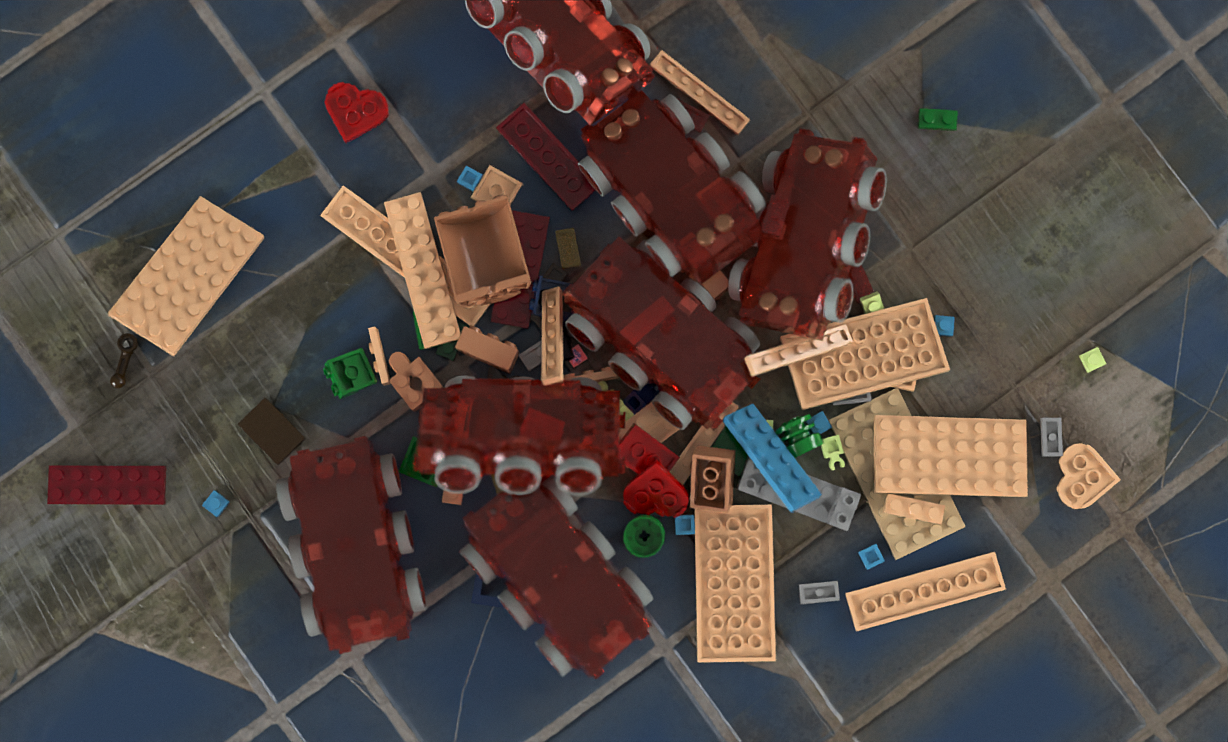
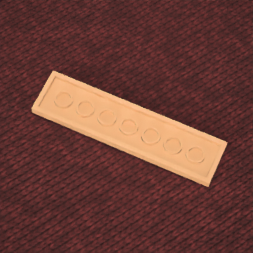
M421 192L384 202L424 348L427 349L458 340L461 332Z
M991 552L847 592L845 595L855 630L860 631L1006 590L996 553Z

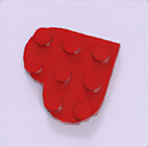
M344 82L334 84L328 89L325 106L345 143L379 126L389 116L387 100L380 92L369 89L359 91L355 85Z
M658 460L633 478L625 486L623 493L624 505L632 513L650 515L656 512L662 517L666 515L674 516L673 518L685 512L690 499L684 486Z

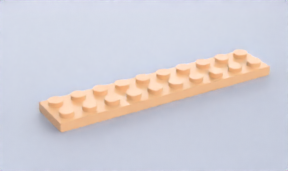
M343 185L320 216L404 277L389 219ZM439 256L455 315L469 326H475L491 304L478 306L477 303H472L470 306L458 305L455 301L446 262Z

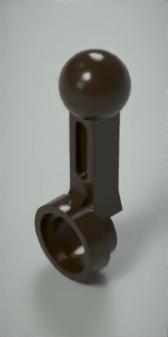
M130 333L122 334L117 341V345L122 353L116 373L110 379L111 385L117 389L124 387L126 384L125 374L130 357L138 346L137 338ZM127 339H132V347L124 348V342Z

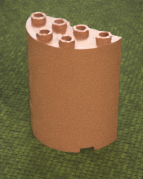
M497 195L492 200L476 202L472 208L461 206L456 211L442 212L439 216L434 217L455 301L458 305L470 306L472 303H477L478 306L497 303L520 294V289H527L531 285L507 195Z

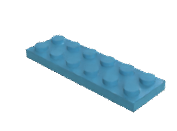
M754 404L728 414L723 418L724 424L790 512L820 498L821 492Z

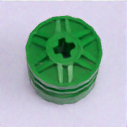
M810 414L797 416L783 423L774 431L777 435L784 433L785 437L781 438V441H788L789 445L786 447L794 458L824 444L819 432L809 433V430L815 426V423L808 426L804 423L812 418Z
M640 515L633 518L624 530L623 540L626 548L637 557L647 558L655 555L665 541L663 524L652 515ZM643 530H646V533H650L647 540H644V537H640Z

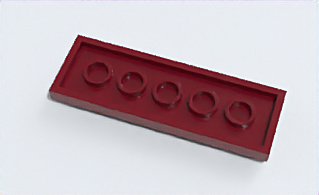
M525 103L496 127L497 131L572 212L596 191L582 173L576 158Z
M512 210L531 285L527 289H520L521 293L512 298L494 303L491 322L529 329L531 319L529 302L531 298L534 299L535 291H532L533 281L539 277L550 217Z
M49 465L47 504L165 505L166 466Z

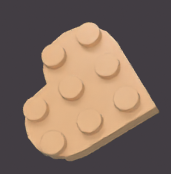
M1082 443L1072 444L1063 451V456L1059 458V465L1064 476L1057 486V491L1062 502L1072 509H1081L1092 505L1121 480L1090 445Z

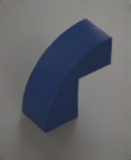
M661 366L649 376L648 382L641 390L634 389L623 400V403L635 415L652 402L658 393L663 392L675 379Z

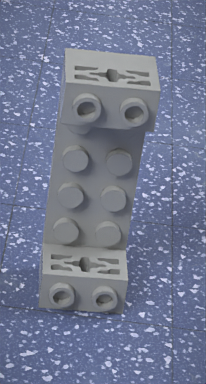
M747 455L735 489L787 508ZM808 475L822 495L819 499L795 511L848 531L861 494Z

